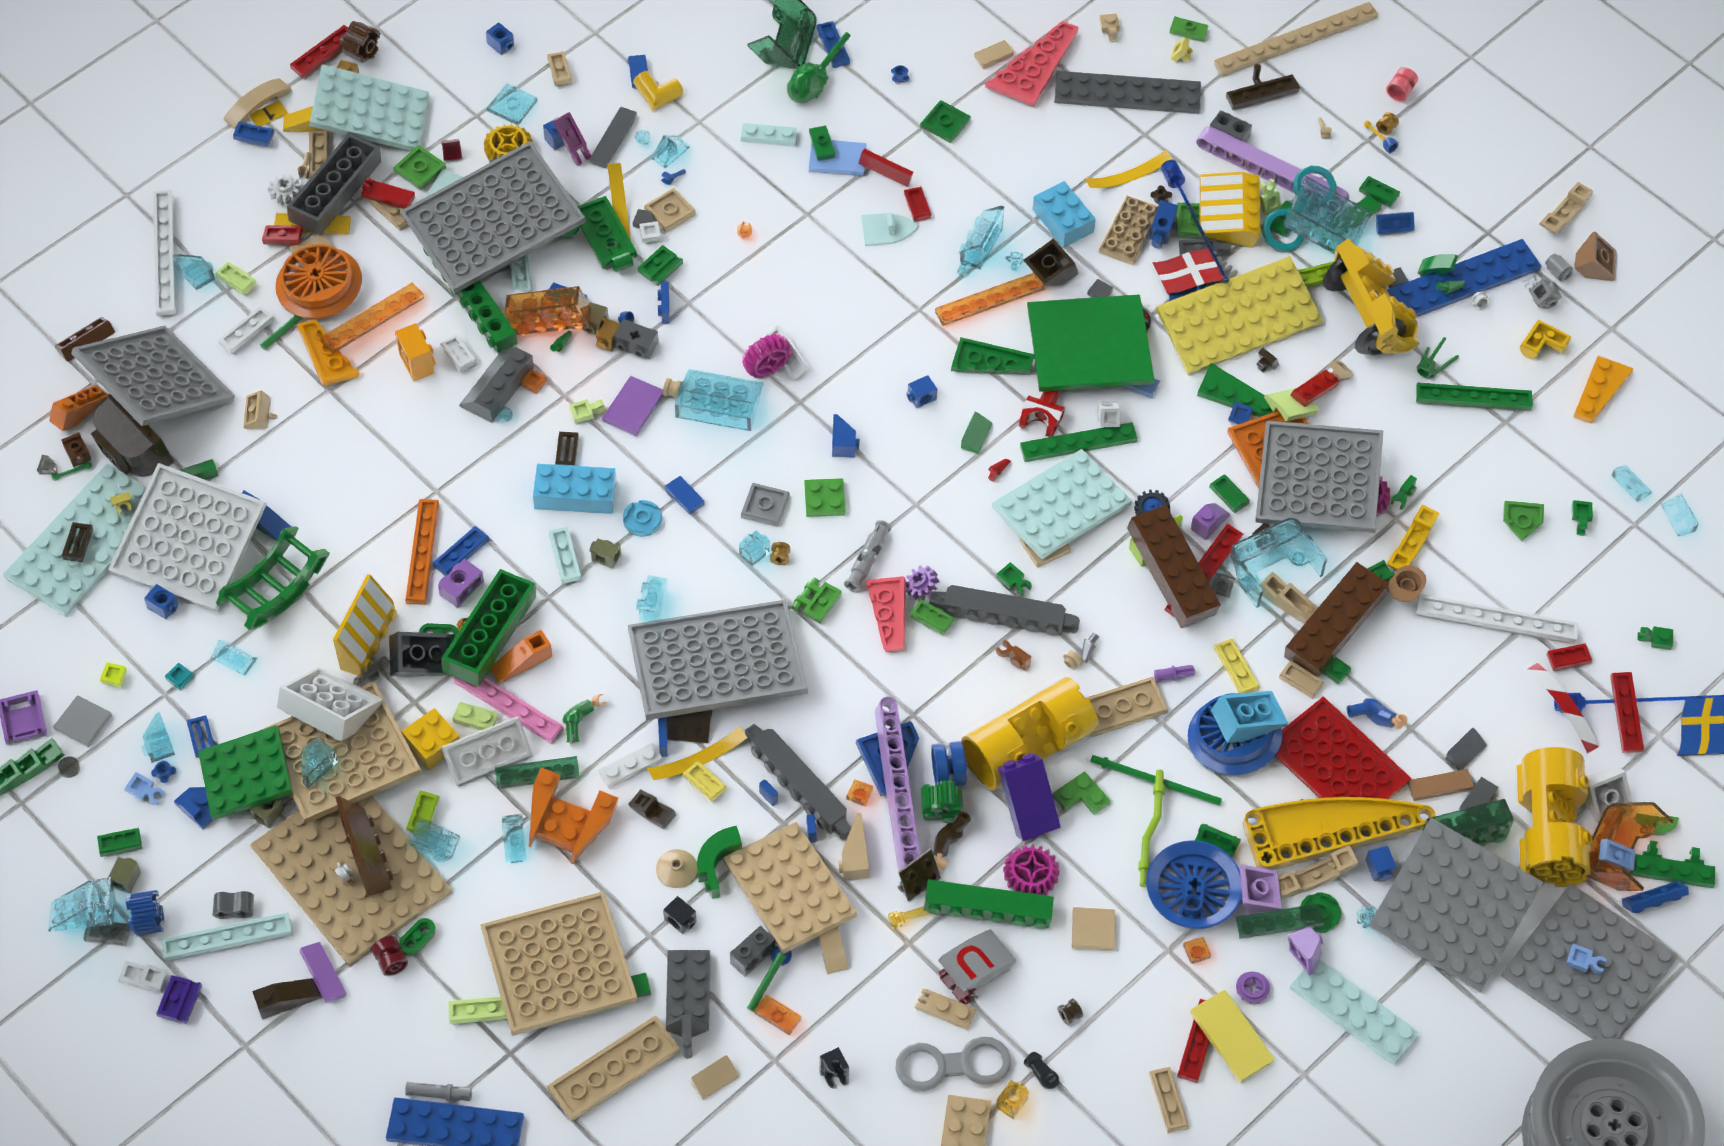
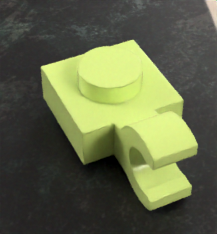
M588 399L569 404L575 424L593 419L594 413L603 414L606 412L602 399L589 403Z

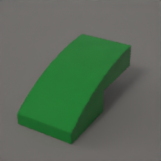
M1439 254L1427 257L1422 260L1417 273L1420 276L1436 272L1439 276H1442L1453 270L1458 255Z

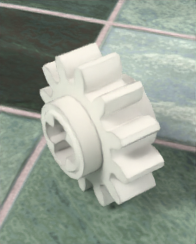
M282 173L280 178L275 175V181L270 180V186L267 187L271 200L276 199L277 204L283 200L285 205L288 203V200L292 201L294 196L302 189L298 178L293 179L292 174L286 177L284 173Z

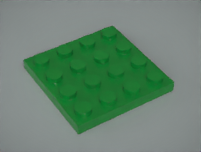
M277 725L198 751L210 815L213 821L293 794L280 729Z

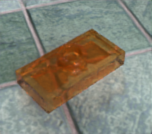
M767 994L754 1010L755 1015L789 1036L802 1019L801 1015Z

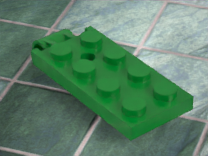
M607 196L577 206L586 219V222L580 225V228L602 269L604 270L607 265L612 264L614 271L619 272L634 266L631 256L636 258L637 251Z

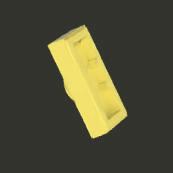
M696 761L683 773V777L710 802H713L727 790V786L699 761Z

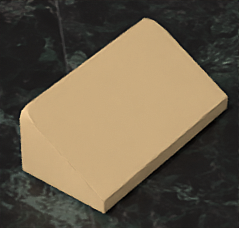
M260 390L246 395L244 429H266L268 427L270 396L264 391Z
M725 1055L691 1077V1084L704 1100L737 1079L739 1074L730 1058Z

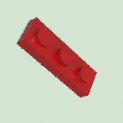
M1324 370L1295 388L1290 396L1306 407L1336 388L1341 380L1328 370Z

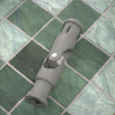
M878 519L875 522V528L868 535L863 549L856 558L850 570L849 578L844 581V586L852 592L860 591L863 579H866L876 556L885 543L887 533L892 529V526L886 521Z

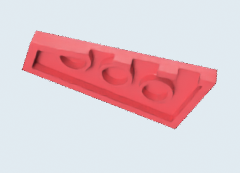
M905 577L865 580L884 651H904Z

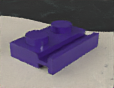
M172 975L157 1009V1017L187 1024L201 991V982L196 983L192 980Z

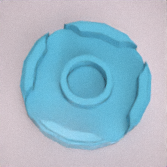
M638 500L636 503H630L623 513L624 527L635 536H650L661 527L662 514L660 508L648 500Z

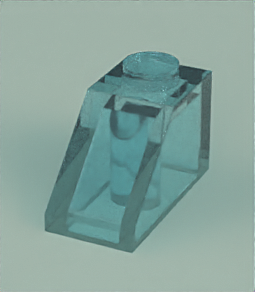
M174 254L172 256L177 270L196 291L215 280L214 266L202 256Z
M157 712L142 736L144 745H141L144 756H149L151 763L175 755L160 712Z
M317 737L302 750V778L305 787L308 789L338 762L335 750Z
M523 814L502 816L501 824L506 863L527 861Z

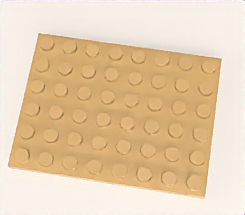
M373 796L355 802V804L365 808L367 816H372L375 827H372L373 833H378L381 842L378 845L379 851L384 850L387 862L384 863L385 868H390L394 880L390 881L392 889L367 897L342 825L339 810L305 824L300 812L297 811L250 844L251 849L348 966L370 952L371 946L377 940L386 936H392L452 893L451 887ZM338 862L341 865L346 863L354 871L352 874L355 879L354 881L350 879L345 883L337 875L335 870L339 867L337 865Z

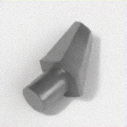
M1094 632L1088 640L1084 639L1081 658L1086 663L1096 648L1094 644L1100 637Z

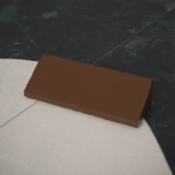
M101 316L57 343L54 348L69 362L75 358L71 354L74 347L103 341L114 334L115 330L110 321Z

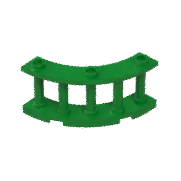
M297 526L283 529L271 551L259 564L253 567L252 571L236 582L223 586L218 593L217 605L231 602L247 615L244 626L248 630L268 623V618L273 615L277 617L288 609L311 585L308 581L314 573L319 574L330 555V552L325 548L312 551L295 538L299 530ZM290 544L308 557L301 570L283 556ZM277 562L296 576L286 587L268 574ZM263 579L280 594L268 601L252 587ZM246 593L261 606L251 609L237 597Z

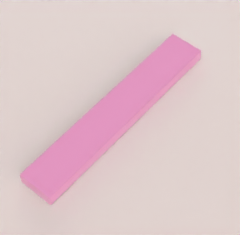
M456 677L453 679L456 685L510 719L518 716L523 727L550 744L564 730L563 725L486 677L479 687Z

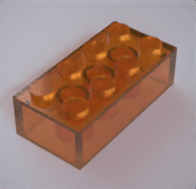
M580 286L506 295L504 314L517 335H527L589 327L591 307Z

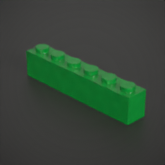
M928 879L923 911H928L934 915L942 913L949 914L955 918L964 916L970 917L973 920L985 919L991 920L994 923L1007 922L1015 926L1029 925L1036 929H1045L1050 927L1052 921L1054 897Z

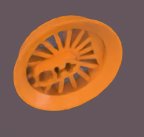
M326 244L305 246L291 254L280 269L275 283L276 295L281 305L295 316L306 319L327 318L340 313L356 299L362 286V272L357 261L343 250Z

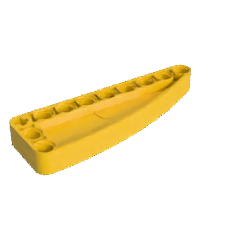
M1332 797L1291 801L1252 809L1246 813L1242 825L1256 867L1277 870L1331 855L1330 853L1350 845L1351 849L1424 830L1429 820H1422L1420 814H1426L1429 820L1430 818L1435 819L1436 815L1432 807L1418 803L1381 798ZM1254 818L1258 824L1252 825L1248 822V819ZM1400 820H1407L1409 822V826H1403ZM1380 825H1387L1390 831H1383ZM1367 830L1370 836L1365 837L1360 831ZM1340 836H1348L1350 842L1342 841ZM1254 838H1262L1264 844H1257ZM1321 841L1329 842L1331 847H1323ZM1307 846L1311 852L1304 853L1301 847ZM1281 852H1288L1291 858L1286 859L1282 857Z

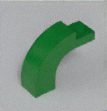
M737 825L714 833L705 841L699 851L697 858L698 882H704L706 893L710 892L712 899L720 897V887L715 873L717 864L723 857L742 849V841Z

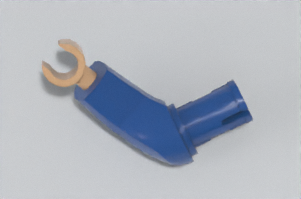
M1365 698L1363 703L1347 705L1346 707L1349 718L1366 715L1376 725L1389 728L1395 726L1396 729H1401L1403 725H1407V715H1396V713L1386 709L1379 701L1373 698Z

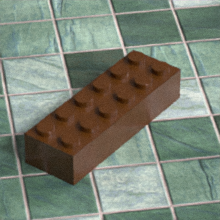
M1163 505L1133 516L1127 526V530L1180 628L1215 616L1221 603L1168 506Z
M1356 562L1285 646L1284 658L1289 661L1291 660L1316 677H1319L1323 669L1337 656L1388 593L1389 583Z

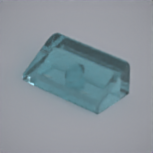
M1627 465L1616 467L1613 470L1611 476L1637 502L1653 492Z
M1682 493L1661 504L1678 537L1696 532L1699 523Z
M218 640L210 658L242 675H246L258 657L225 640Z

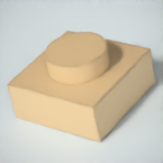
M1333 360L1329 364L1333 370L1332 373L1338 379L1349 380L1354 375L1342 361Z

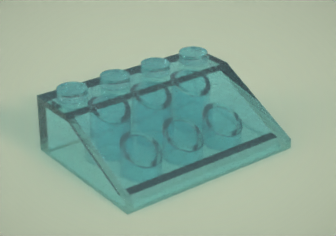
M1306 176L1286 214L1282 226L1335 254L1336 246L1348 238L1356 246L1359 245L1371 211Z
M688 369L675 401V418L751 431L764 382Z

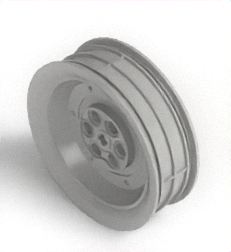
M1612 1038L1594 1039L1567 1048L1558 1054L1543 1070L1524 1109L1521 1126L1523 1146H1629L1626 1141H1630L1634 1146H1703L1705 1141V1119L1700 1100L1693 1086L1681 1070L1666 1057L1651 1048L1632 1041ZM1611 1106L1617 1107L1620 1112L1614 1111ZM1591 1111L1597 1112L1600 1117H1595ZM1629 1121L1635 1122L1638 1127L1632 1126ZM1587 1131L1595 1133L1596 1137L1590 1136Z

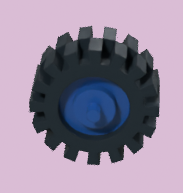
M1149 489V493L1143 491V495H1138V500H1135L1134 510L1136 515L1163 505H1167L1171 512L1168 497H1165L1163 492L1159 493V490L1155 489V492H1152V489Z

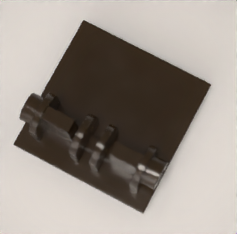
M713 709L670 716L668 740L709 743Z
M931 848L898 871L901 881L897 888L901 893L905 892L909 902L926 889L928 879L939 880L941 878Z

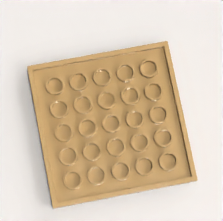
M375 681L360 688L382 698V704L354 735L343 741L336 740L332 736L317 730V728L307 723L301 722V720L293 716L265 727L277 725L280 729L293 789L292 797L305 824L337 811L338 806L335 799L337 796L355 803L422 774Z
M604 891L480 924L512 1036L638 1001Z

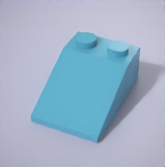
M1272 691L1221 695L1211 709L1227 743L1244 742L1289 724Z

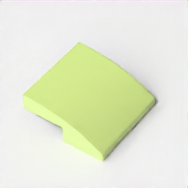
M1295 388L1264 396L1273 412L1279 411L1285 421L1313 416L1319 411L1314 402L1304 407L1290 395Z

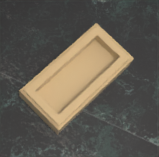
M1005 39L974 53V58L983 69L1014 56V50Z
M1291 660L1279 674L1281 680L1312 699L1324 685L1323 680Z

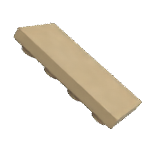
M1126 195L1099 248V253L1134 265L1151 231L1158 206Z

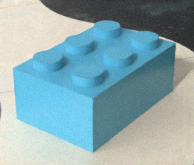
M1065 181L1033 197L1032 210L1063 248L1094 232L1096 218Z

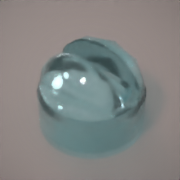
M643 129L636 132L637 135H635L636 142L647 145L650 140V132Z
M963 260L956 274L962 277L969 276L970 274L966 271L967 269L972 271L971 265Z
M501 406L498 421H510L513 417L512 410L506 406Z

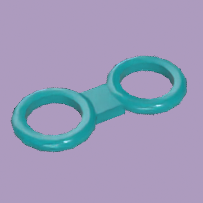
M1310 165L1302 168L1296 174L1293 181V191L1296 198L1288 209L1272 211L1265 218L1262 225V234L1266 243L1271 248L1281 252H1289L1297 249L1303 243L1306 236V226L1303 219L1311 208H1321L1328 205L1336 194L1337 183L1328 169ZM1311 173L1319 174L1327 180L1329 191L1326 197L1320 200H1312L1303 194L1301 182L1306 175ZM1279 217L1292 219L1298 228L1297 238L1288 244L1277 242L1270 232V225L1274 219Z

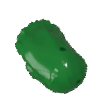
M810 62L804 65L801 64L787 83V94L790 99L797 103H806L814 97L818 98L829 79L826 69L819 66V64Z

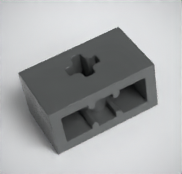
M625 319L622 320L614 334V347L620 351L635 354L640 358L650 359L659 343L658 331Z

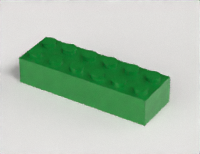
M499 569L443 655V672L479 687L535 600L536 583Z

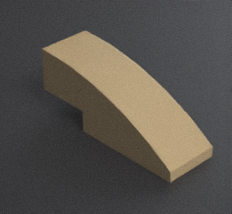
M1273 571L1255 588L1272 604L1304 623L1318 608L1291 582L1286 584Z

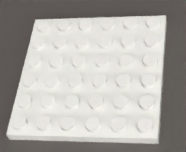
M158 463L108 570L111 573L152 588L158 584L175 594L176 597L218 611L220 605L216 604L219 596L218 593L223 586L231 583L267 504L265 501Z

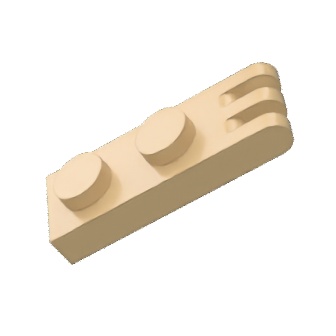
M922 989V995H919L917 999L920 1003H916L914 1006L916 1010L968 1030L976 1013L975 1008L929 989Z

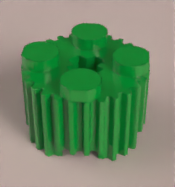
M950 780L940 781L939 785L935 784V786L931 785V787L930 784H924L921 788V813L925 821L942 819L943 823L954 822V818L963 811L962 789L957 788L954 781L950 782Z

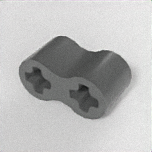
M248 891L235 893L216 892L213 897L212 916L218 919L252 917L254 894Z

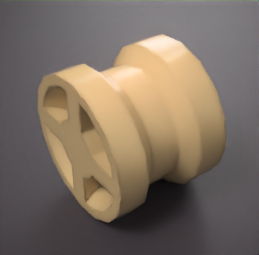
M667 377L662 395L664 397L673 396L674 399L678 400L682 392L683 381H672L671 378Z

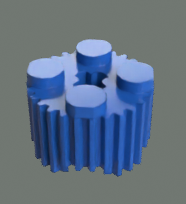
M158 890L134 893L126 898V908L131 910V918L128 919L129 929L134 931V934L137 936L164 932V927L160 925V921L165 919L163 906L156 899L159 896Z

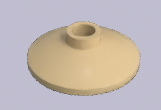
M669 850L662 854L657 861V877L668 887H685L697 875V861L692 854L685 850ZM678 863L680 866L674 867L673 864Z

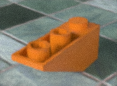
M94 385L53 402L49 422L62 432L75 427L108 398V394Z
M539 630L522 639L493 664L490 671L500 684L553 657L551 644L543 631Z

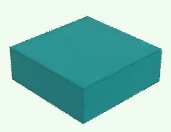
M179 662L165 675V679L179 690L195 677L193 672Z

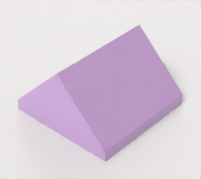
M1241 864L1239 870L1243 905L1249 915L1253 916L1280 911L1282 907L1278 872Z

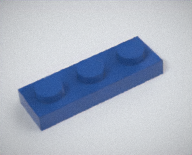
M1675 881L1622 898V906L1632 913H1640L1649 907H1659L1665 902L1680 900L1683 896L1689 895L1688 886L1680 881Z

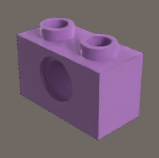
M464 558L453 567L447 576H444L439 581V595L458 608L484 582L483 571Z

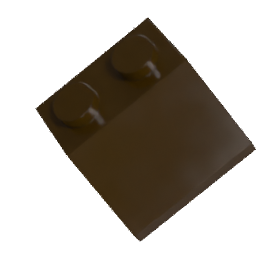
M1054 238L1023 259L1024 263L1044 286L1064 285L1079 274L1075 262Z

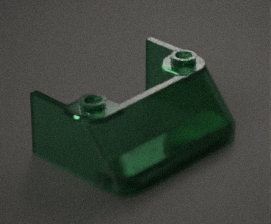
M769 0L774 5L772 17L779 24L776 39L774 40L768 35L748 43L747 47L765 64L797 69L801 64H805L817 23L816 15L802 0Z

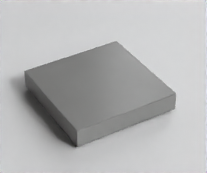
M752 482L741 512V518L779 527L790 492Z
M77 695L53 727L54 730L89 747L112 717L110 711Z

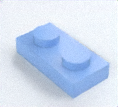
M1602 839L1600 842L1599 860L1625 871H1634L1635 850L1609 839Z

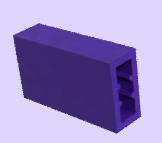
M1030 753L1024 755L1023 759L1007 761L1003 766L998 767L1015 834L1020 840L1026 841L1061 828L1046 769L1041 757Z

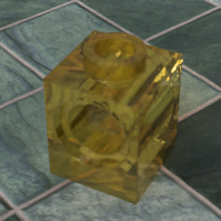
M1010 1080L996 1099L995 1108L1014 1120L1027 1102L1029 1091L1022 1083ZM1011 1095H1015L1019 1099L1016 1101H1012L1008 1097Z

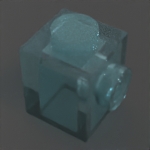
M757 530L752 534L746 535L742 542L739 543V554L751 566H754L770 553V540L766 535L760 534Z

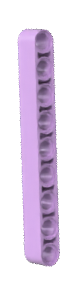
M1211 126L1205 127L1197 138L1196 144L1202 150L1250 173L1259 175L1267 181L1272 179L1276 185L1294 193L1293 181L1296 174L1301 170L1300 168ZM1308 174L1302 179L1301 189L1307 198L1320 200L1327 196L1329 185L1326 180L1313 174ZM1336 186L1334 199L1324 208L1339 213L1349 200V193L1343 188Z
M886 696L880 700L874 714L898 871L908 865L905 860L912 862L920 856L898 705L894 698ZM885 725L890 726L892 730L887 729ZM888 744L894 746L895 749H891ZM891 763L895 764L898 768H894ZM894 783H898L901 788L896 787ZM897 802L902 803L904 807H900ZM899 821H903L907 827L902 826ZM903 841L908 842L910 846L904 845Z

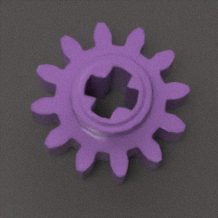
M919 565L918 571L911 569L913 574L911 576L906 575V578L909 580L906 582V592L915 600L919 597L925 600L926 594L931 596V591L938 589L935 586L936 583L940 582L937 578L938 573L928 565L925 568Z

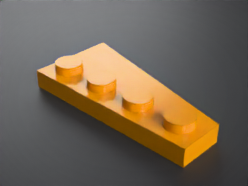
M316 319L297 324L299 334L322 386L359 378V371L352 367L350 360L343 356L339 351L340 348L329 339V335Z
M1597 355L1573 417L1592 424L1608 401L1613 398L1616 391L1621 388L1625 380L1633 373L1634 368Z

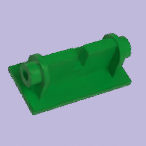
M1203 823L1199 827L1195 841L1213 844L1224 850L1229 856L1234 857L1241 839Z

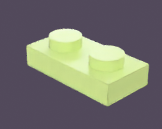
M459 702L452 720L460 725L484 730L494 726L499 716L498 712Z

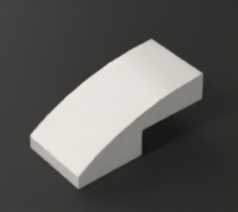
M125 960L118 977V982L138 988L160 991L167 970L150 964L143 966Z

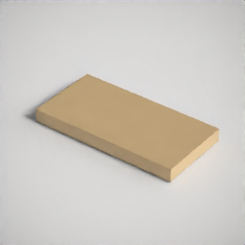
M1153 676L1088 697L1098 719V726L1095 727L1096 731L1091 733L1092 737L1168 713V707Z

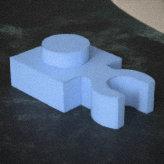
M135 772L124 788L125 792L141 801L148 797L153 805L159 804L158 800L153 798L154 795L164 796V791L161 788H152L154 782L138 772Z
M1572 944L1565 965L1585 973L1588 968H1591L1595 974L1601 975L1604 969L1598 967L1597 964L1605 965L1607 959L1601 956L1592 957V950Z

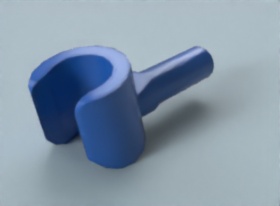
M682 169L672 174L664 171L661 174L663 177L661 181L671 185L674 179L686 173V170Z

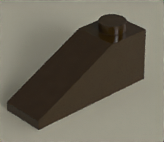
M313 978L273 983L252 991L262 1020L323 998Z

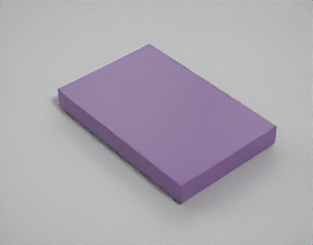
M630 375L602 417V421L637 436L663 397V389Z

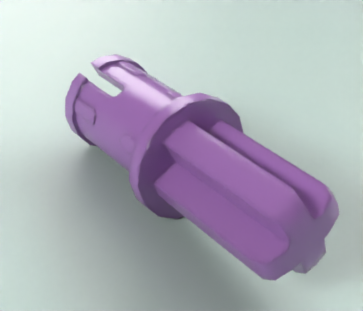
M1171 665L1169 668L1154 670L1156 683L1166 680L1177 681V678L1195 675L1193 665L1179 667Z

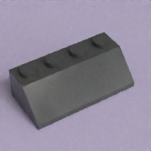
M517 347L501 350L461 401L459 407L492 423L521 386V380L530 369H534L533 355Z

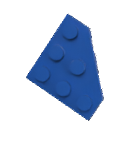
M912 721L900 724L907 769L920 739ZM874 733L857 739L855 744L879 795L883 796L886 795L878 734ZM888 744L891 749H895L894 746ZM891 763L894 768H898L895 764ZM894 783L896 787H901L898 783Z

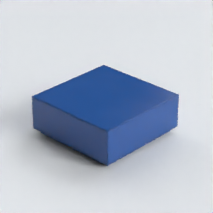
M1235 402L1228 421L1236 424L1249 421L1253 408Z
M762 780L759 783V793L773 807L778 803V792L767 780Z
M814 814L806 815L808 839L811 843L817 841Z

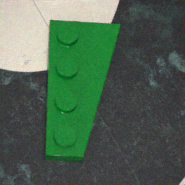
M960 337L951 365V371L1030 374L1034 354Z
M1213 363L1209 365L1197 396L1233 408L1235 402L1253 408L1251 415L1256 417L1273 413V410L1264 398V394Z

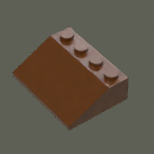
M341 796L335 797L342 825L367 897L392 889L390 881L394 880L390 868H385L384 863L387 862L384 850L379 851L378 845L381 842L378 833H373L372 827H375L372 816H367L365 808Z

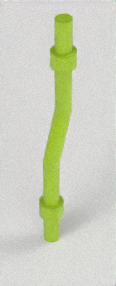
M1161 769L1156 770L1155 784L1153 785V817L1142 837L1141 860L1138 862V871H1140L1139 886L1146 887L1147 872L1151 864L1149 861L1150 840L1162 817L1163 795H1165V785L1163 784L1164 770Z

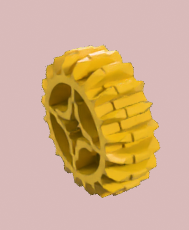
M503 123V126L496 125V129H490V133H486L483 148L487 159L492 162L518 148L520 143L522 145L529 141L533 143V139L525 127L520 128L519 124L513 126L512 123L510 125Z

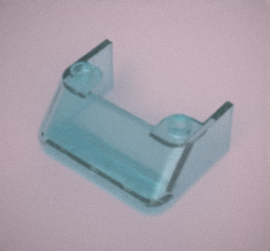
M1287 518L1235 543L1231 549V558L1239 585L1255 608L1260 607L1263 589L1258 584L1259 578L1255 572L1288 558L1296 566L1310 563L1318 576L1322 577L1327 563L1325 555L1296 518Z

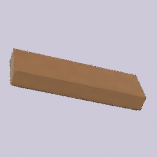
M1468 769L1411 779L1408 783L1413 801L1469 791L1474 787Z

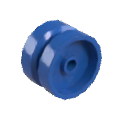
M950 742L948 745V755L943 743L932 744L931 761L935 784L939 785L940 781L943 780L948 781L951 776V781H954L955 786H966L967 766L962 742Z

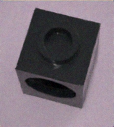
M678 895L663 909L664 919L681 934L686 930H691L697 922L696 910Z

